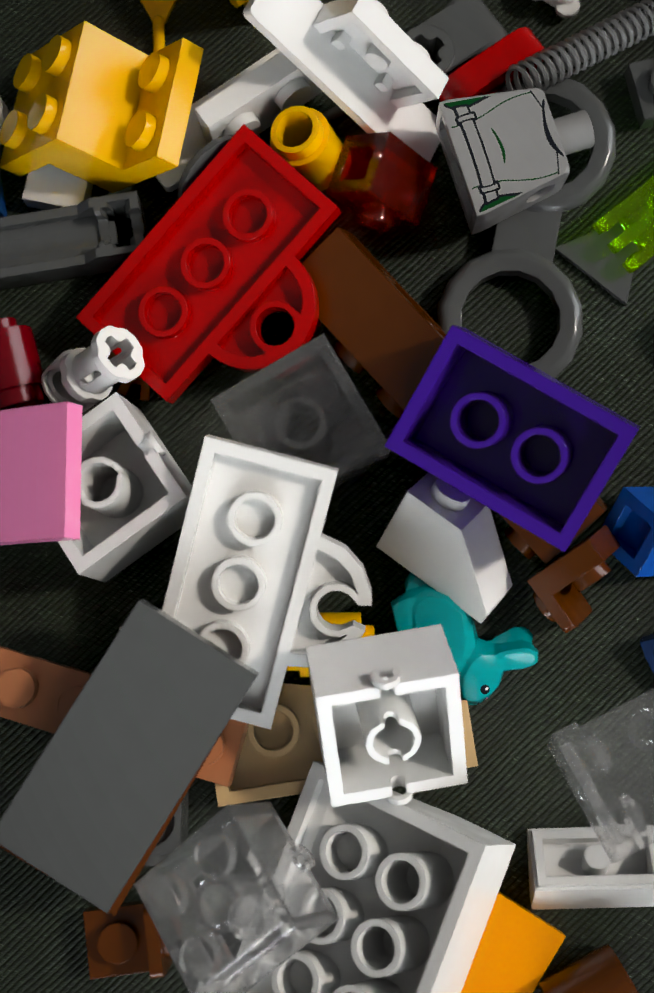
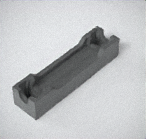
M137 191L87 198L78 205L0 217V290L116 271L148 235L144 207ZM131 219L133 236L130 239V246L119 247L116 224H119L120 220Z

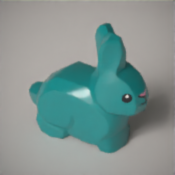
M411 572L404 582L405 593L391 602L397 631L438 624L442 625L459 672L461 699L467 700L468 705H477L488 699L499 687L505 671L524 669L538 662L539 651L532 644L533 635L529 629L513 627L492 640L485 641L478 638L473 617L464 612L448 596L437 592Z

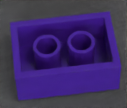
M451 325L388 438L385 447L565 552L640 426L470 330Z

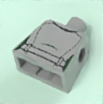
M536 87L439 102L435 127L471 235L482 232L556 194L563 188L570 173L566 155L591 148L595 144L592 122L585 110L553 119L545 93L542 89Z

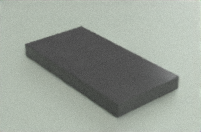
M138 600L0 819V845L105 913H108L259 672L146 600Z

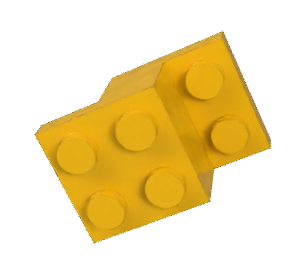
M87 21L81 22L61 36H54L45 46L32 54L27 53L24 55L17 66L13 79V85L18 89L14 109L5 118L0 131V143L4 145L0 168L22 177L28 174V172L51 164L114 193L178 167L204 49L185 38H181L161 50L147 55Z

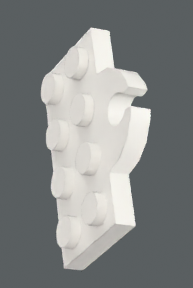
M208 434L204 437L162 611L259 672L231 719L271 729L287 666L308 667L305 647L361 638L365 632L366 626L355 620L341 625L331 624L324 620L318 610V602L321 597L332 591H342L350 595L357 605L372 606V588L363 563L346 544L322 533L339 468Z

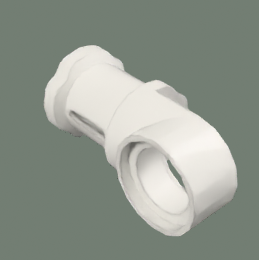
M112 325L106 326L94 335L89 347L63 351L46 368L41 378L43 390L52 403L65 401L82 405V412L108 397L113 385L117 382L129 383L141 375L145 367L142 346L127 329L116 328ZM115 348H121L122 352L110 360L107 358Z

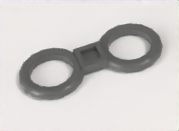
M520 77L519 81L522 88L527 89L523 83L522 77ZM564 78L563 82L560 83L556 82L555 86H548L547 90L543 92L547 102H553L566 107L573 113L580 110H585L588 113L594 130L595 144L590 148V158L586 168L573 181L564 184L563 188L556 194L497 223L491 251L468 260L447 281L437 305V324L447 334L451 325L462 327V308L467 296L481 283L497 276H518L537 284L549 296L557 314V333L551 348L539 360L530 363V365L553 378H556L572 362L583 336L582 304L571 280L553 263L562 213L585 204L606 183L616 159L615 127L605 104L584 84L569 78ZM514 80L511 81L513 90H517L514 84ZM503 84L495 93L507 92L506 84Z

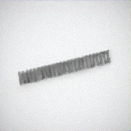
M642 0L632 7L630 6L617 14L611 15L609 18L603 19L602 22L595 23L594 26H589L587 29L581 30L579 33H575L571 37H567L563 41L549 46L548 49L541 50L540 53L533 54L532 57H526L524 61H518L516 65H510L505 77L507 90L514 91L510 80L512 71H514L513 79L517 90L523 89L518 78L519 71L527 89L533 88L534 83L536 88L544 91L547 90L548 86H555L556 82H563L564 78L568 79L572 74L576 75L580 70L584 71L587 67H592L595 63L608 59L610 55H616L618 51L622 52L625 48H630L633 44L646 40L648 36H654V0Z

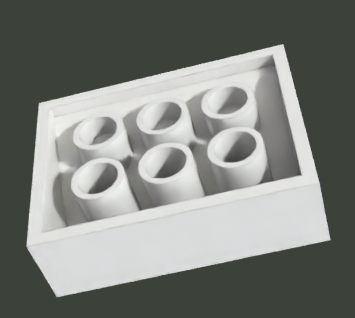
M313 761L225 993H461L516 844L459 816L413 798L404 805H393L386 798L332 807L324 765L320 761ZM393 791L394 795H403L401 793Z

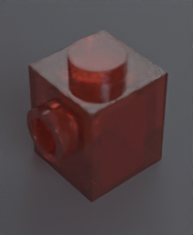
M390 131L346 136L327 194L355 212V220L366 228L388 232L392 226H415L420 223L438 168Z

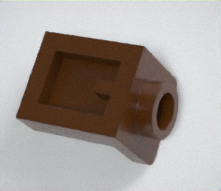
M606 525L547 564L527 580L534 590L533 597L541 613L548 620L557 622L565 633L576 628L592 612L591 606L581 594V591L611 571L605 560L621 546Z
M165 897L122 903L115 916L109 912L105 913L96 906L88 907L83 911L90 980L149 972L151 979L165 977L172 965V957L180 956L181 937L178 917L176 914L167 915Z

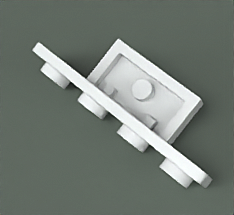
M320 0L248 1L243 10V15L262 35L408 173L415 176L425 172L440 143V139L435 127L437 117L423 102L439 99L449 78L431 60L428 51L417 42H414L389 17L388 11L378 0H334L323 4Z
M276 48L192 104L178 167L155 177L165 191H175L179 187V181L186 165L209 142L225 135H234L243 124L256 135H259L272 126L274 119L280 112L292 106H303L323 91Z

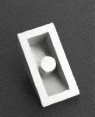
M429 472L406 492L376 546L437 592L448 596L464 612L481 624L513 586L491 509Z

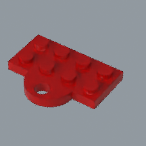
M243 124L76 318L94 335L106 326L111 325L116 328L127 329L133 334L142 346L145 367L139 377L166 402L172 404L213 358L231 368L244 372L260 373L278 369L290 363L306 348L316 330L319 318L318 292L311 275L300 260L339 217L341 211L337 205ZM276 311L287 312L294 321L292 336L281 345L272 346L266 344L261 335V326L264 319ZM118 347L115 348L112 352L117 355L120 352H122V350Z

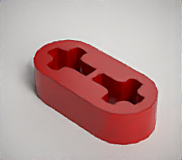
M529 27L518 28L451 73L438 100L442 102L449 99L495 93L503 84H506V71L510 65H516L518 61H524L526 57H532L533 54L540 53L545 48ZM512 71V73L510 74V80H511V81L514 80V79H513V72H514V71ZM518 71V78H520L521 73Z

